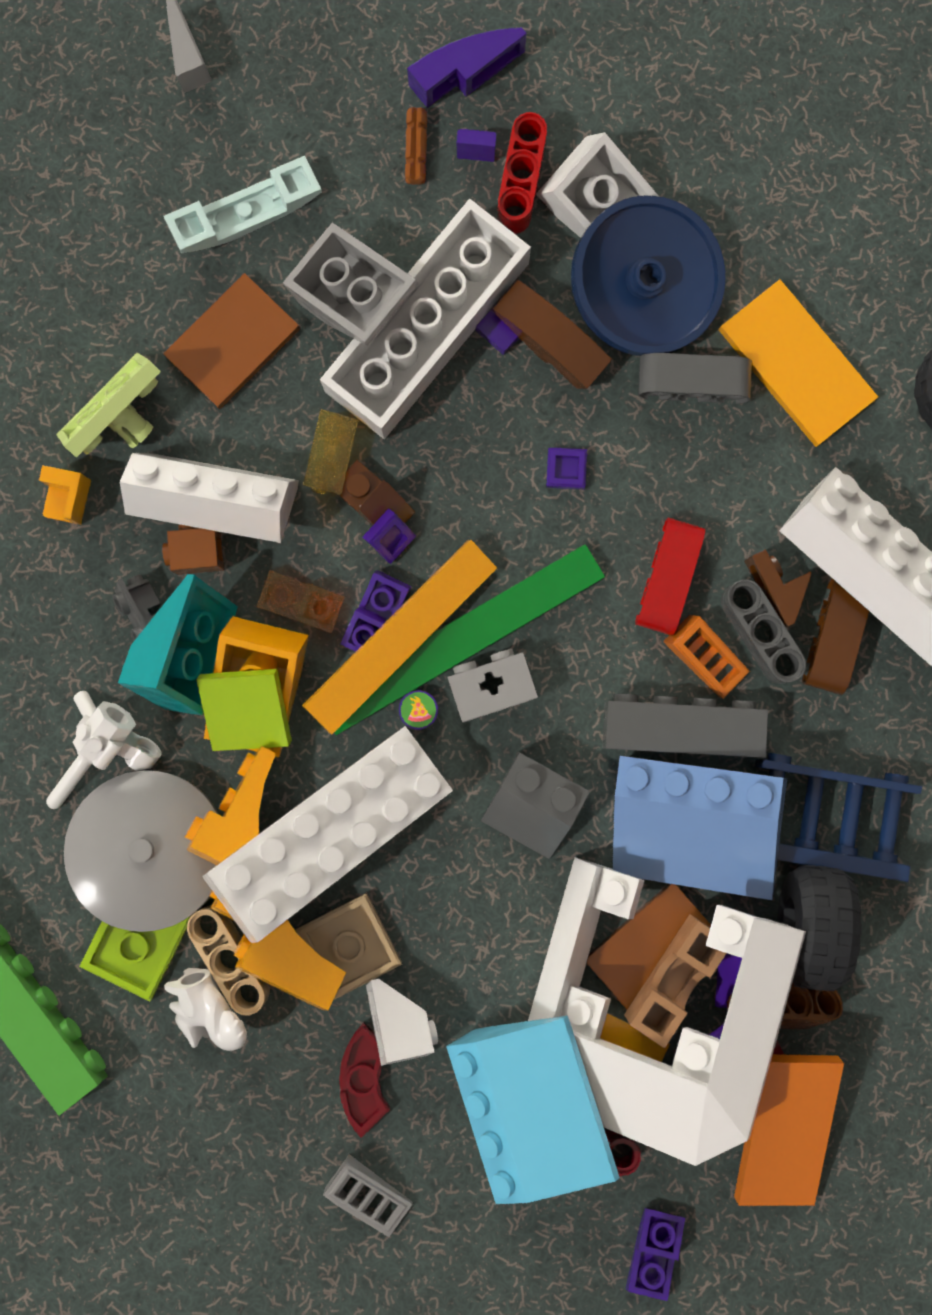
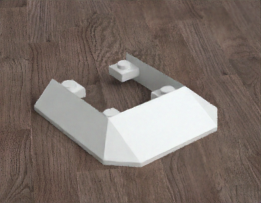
M574 857L528 1021L568 1015L604 1128L694 1166L748 1141L751 1136L806 931L766 918L756 917L723 905H717L706 946L742 958L720 1039L689 1027L683 1028L673 1065L670 1066L600 1039L611 998L580 987L601 910L626 919H634L644 880Z

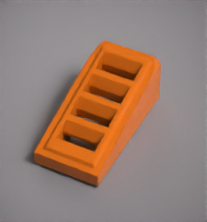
M689 615L677 627L673 636L669 635L663 641L722 699L750 672L700 616ZM697 632L699 635L686 647L684 643ZM705 642H708L710 646L696 658L694 653ZM719 653L722 657L707 670L705 665ZM729 663L733 669L718 682L715 677Z

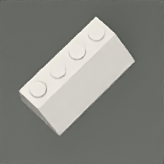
M132 453L120 480L126 515L281 543L299 484V480L153 453Z

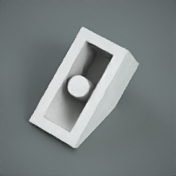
M380 979L371 980L366 985L381 1066L424 1057L434 1053L433 1045L438 1043L437 1030L434 1021H428L426 1011Z

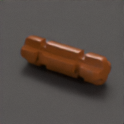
M411 107L407 110L405 181L411 185H422L426 181L427 111L422 107Z

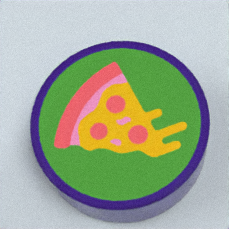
M421 690L412 691L402 698L399 705V715L406 726L417 730L425 729L435 722L438 715V705L429 693Z

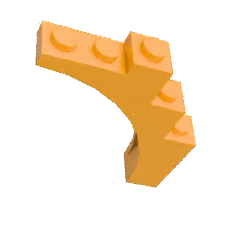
M263 746L259 748L255 755L247 753L237 774L243 776L236 790L228 789L218 808L224 811L223 816L211 810L205 814L203 819L196 816L185 835V838L191 840L186 849L187 851L218 865L259 834V809L264 783L276 753ZM211 890L209 897L215 899L211 909L233 919ZM288 920L258 943H251L244 934L234 952V956L239 958L235 968L321 1010H329L346 974L345 971L321 957L296 933Z

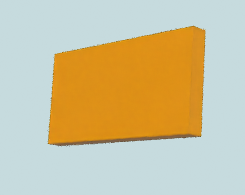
M780 279L719 328L720 333L740 357L752 360L751 370L815 447L819 446L878 398L877 394Z

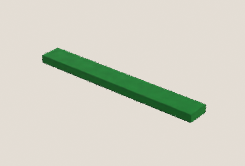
M586 544L432 633L334 732L337 736L404 697L409 692L416 690L603 580L605 576Z

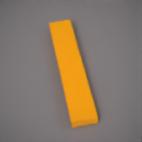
M467 540L302 706L332 735L497 567L472 540Z

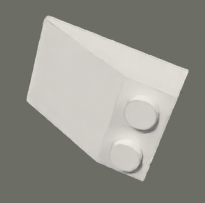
M605 132L586 136L536 193L552 213L580 238L593 220L611 205L635 196H658Z

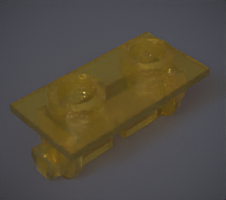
M320 409L303 482L304 486L311 487V491L320 494L330 492L341 495L358 419Z

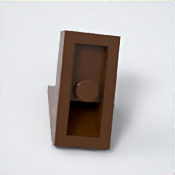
M358 460L331 488L372 526L387 509L393 511L405 524L415 514L410 505L387 481H381Z
M766 549L746 559L744 562L755 583L762 589L784 626L788 627L795 624L812 572L810 571L783 584L780 578L783 576L781 565L775 556H769Z

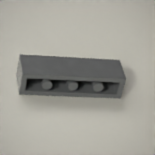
M614 694V701H606L604 704L602 749L766 758L768 710L756 709L755 701L734 700L732 701V708L717 707V699L693 698V705H677L678 697L654 696L653 703H639L638 695Z

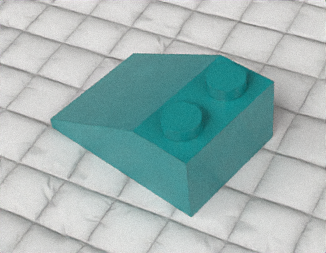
M188 574L131 644L118 683L165 710L203 715L204 711L196 680L200 674L214 673L219 634L232 616L235 617L238 606L196 575Z

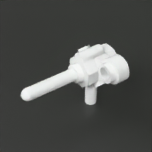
M78 692L74 696V701L83 716L76 726V738L73 741L78 756L46 800L48 807L58 809L92 764L98 769L105 770L114 757L118 755L125 758V762L133 770L145 771L146 769H151L160 758V748L152 740L132 731L136 723L131 714L115 703L103 701L96 708L88 692Z

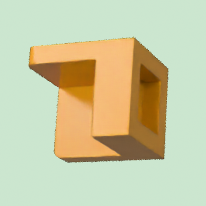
M42 465L39 481L49 486L43 516L81 525L91 480L82 473Z

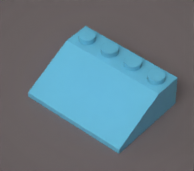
M568 1015L478 1028L446 1046L496 1204L530 1203L615 1182L620 1178Z

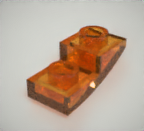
M269 570L256 607L332 633L345 597Z

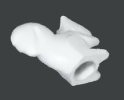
M187 968L183 971L184 975L176 981L167 982L164 985L167 992L178 996L179 1001L171 1002L169 1007L176 1013L175 1021L193 1048L198 1046L202 1036L204 1038L210 1037L216 1046L227 1051L237 1050L244 1046L247 1039V1030L244 1023L231 1011L208 969Z

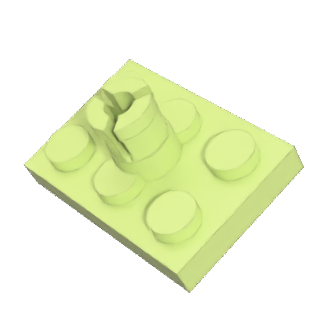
M136 353L56 434L63 446L76 458L82 452L87 455L99 445L103 439L99 434L109 426L131 448L136 447L139 442L141 443L150 434L153 426L147 420H144L130 403L138 395L143 398L155 388L158 383L155 377L161 371L150 360Z

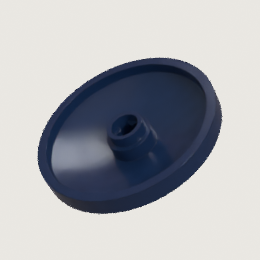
M635 196L621 200L605 209L582 234L572 260V291L575 303L584 321L608 345L624 353L637 356L650 353H672L698 338L714 320L720 308L725 290L724 259L713 232L694 211L677 201L665 197Z

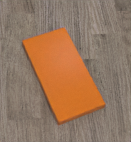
M772 1055L751 1136L748 1141L744 1142L734 1194V1198L739 1206H815L844 1063L839 1056Z

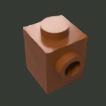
M178 525L179 530L167 531L168 542L163 543L162 553L166 566H170V571L177 575L224 571L221 532L186 525Z

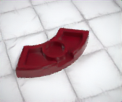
M365 1022L359 1026L346 1047L340 1066L339 1078L340 1098L344 1112L360 1138L390 1110L380 1085L379 1078L382 1066L375 1032Z

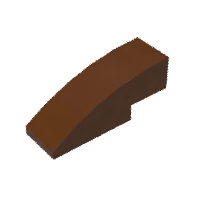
M515 280L491 309L545 363H551L577 389H588L612 360L576 324L520 280Z

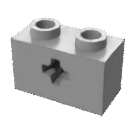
M508 649L491 655L492 663L477 667L476 662L471 661L453 668L455 675L449 676L448 680L462 723L538 698L523 652L514 655L513 649ZM486 674H491L494 679L501 678L503 684L497 687L498 694L491 695L489 690L481 691L480 684L485 682Z

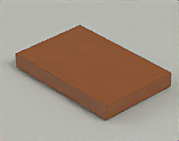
M244 273L163 355L220 410L300 330V327Z
M675 884L665 886L635 913L634 919H628L588 955L586 963L626 1010L637 996L689 914L711 928V924Z

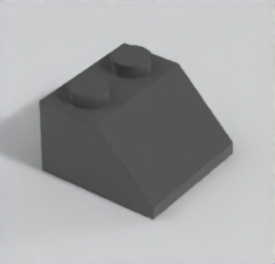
M518 752L483 815L481 822L550 859L573 825L590 791Z

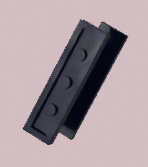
M768 753L767 760L756 759L755 767L770 769L769 776L785 778L786 772L808 776L800 836L795 838L794 845L779 843L777 860L838 868L846 872L908 882L911 866L897 863L898 855L894 854L903 792L921 794L922 786L908 784L909 776L885 773L884 780L793 765L791 764V756ZM825 779L847 782L838 845L834 844L833 852L818 849L819 842L815 841ZM864 785L887 789L878 851H873L872 858L858 856V848H855Z

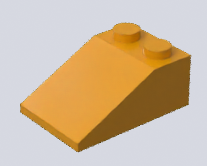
M232 616L219 634L214 673L278 669L289 723L303 669L309 635ZM206 725V726H205V732H204V739L210 740V738H209V733H208V729H207V725ZM282 747L267 748L276 753L275 757H280ZM257 748V749H248V750H252V751L257 752V751L259 750V748Z

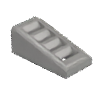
M166 0L175 74L183 92L186 93L209 83L211 77L177 0Z
M350 1154L326 1185L323 1196L335 1205L387 1237H390L413 1205L410 1199ZM350 1177H353L357 1181L349 1193L343 1190V1187ZM366 1185L371 1189L360 1203L355 1197L363 1186ZM377 1193L384 1197L372 1212L367 1207ZM392 1201L397 1204V1207L385 1222L380 1216Z

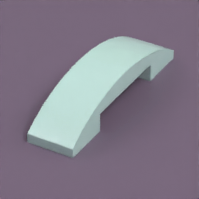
M302 156L270 170L271 178L202 207L200 202L197 201L165 215L164 219L180 252L187 253L203 250L236 240L296 211L322 193L321 187L306 157Z

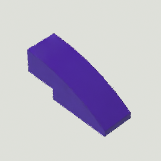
M522 27L498 29L474 34L451 42L427 54L407 68L409 86L427 108L456 86L467 97L525 52L527 33Z

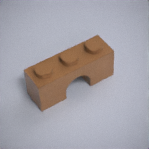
M689 914L624 1014L632 1027L663 1048L667 1046L686 1017L685 1005L695 986L705 976L711 978L727 954L706 946L710 927Z

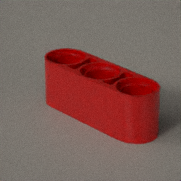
M534 112L523 113L514 121L498 198L497 220L514 234L523 232L531 222L545 151L547 124L539 114ZM524 134H532L535 135L538 139L532 142L524 141L521 138V136ZM518 170H525L531 175L528 178L520 179L515 177L513 173ZM511 206H517L524 212L521 215L512 216L505 210Z
M667 517L662 529L664 535L662 541L658 542L651 568L654 569L651 578L647 579L640 602L642 609L640 615L636 616L635 625L673 636L681 618L703 544L705 528Z

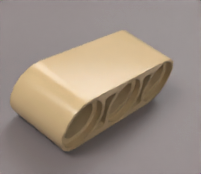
M212 905L203 907L195 912L187 923L189 938L231 1008L240 1015L250 1016L255 1014L266 1003L270 995V986L268 983L238 968H227L222 964L220 959L221 952L223 950L235 952L242 937L229 917L211 909ZM203 915H209L216 920L218 925L216 934L209 935L202 930L200 920ZM243 985H252L258 990L259 1000L257 1002H248L242 997L241 987Z

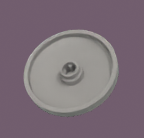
M160 771L129 772L116 776L98 786L77 808L65 837V870L71 888L78 900L91 914L101 921L129 931L145 932L160 930L176 925L192 916L210 899L209 895L212 889L202 876L217 865L187 851L186 849L191 840L185 838V835L196 816L203 819L209 810L219 814L214 804L198 787L189 781Z

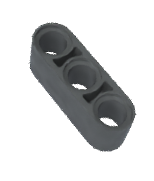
M671 353L644 354L640 357L638 396L642 399H648V396H659V400L686 401V397L698 398L697 402L725 403V399L736 400V404L746 403L750 401L752 360L734 356Z
M740 580L728 586L721 596L722 608L763 674L769 681L776 684H785L798 680L806 669L805 658L762 589L751 580ZM735 590H743L748 594L750 604L747 609H741L734 604L733 594ZM758 622L766 624L770 629V638L766 643L759 641L754 634V628ZM780 655L790 660L791 671L787 676L780 675L775 667L776 660Z

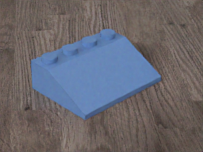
M620 756L614 805L613 870L639 879L773 900L787 779Z

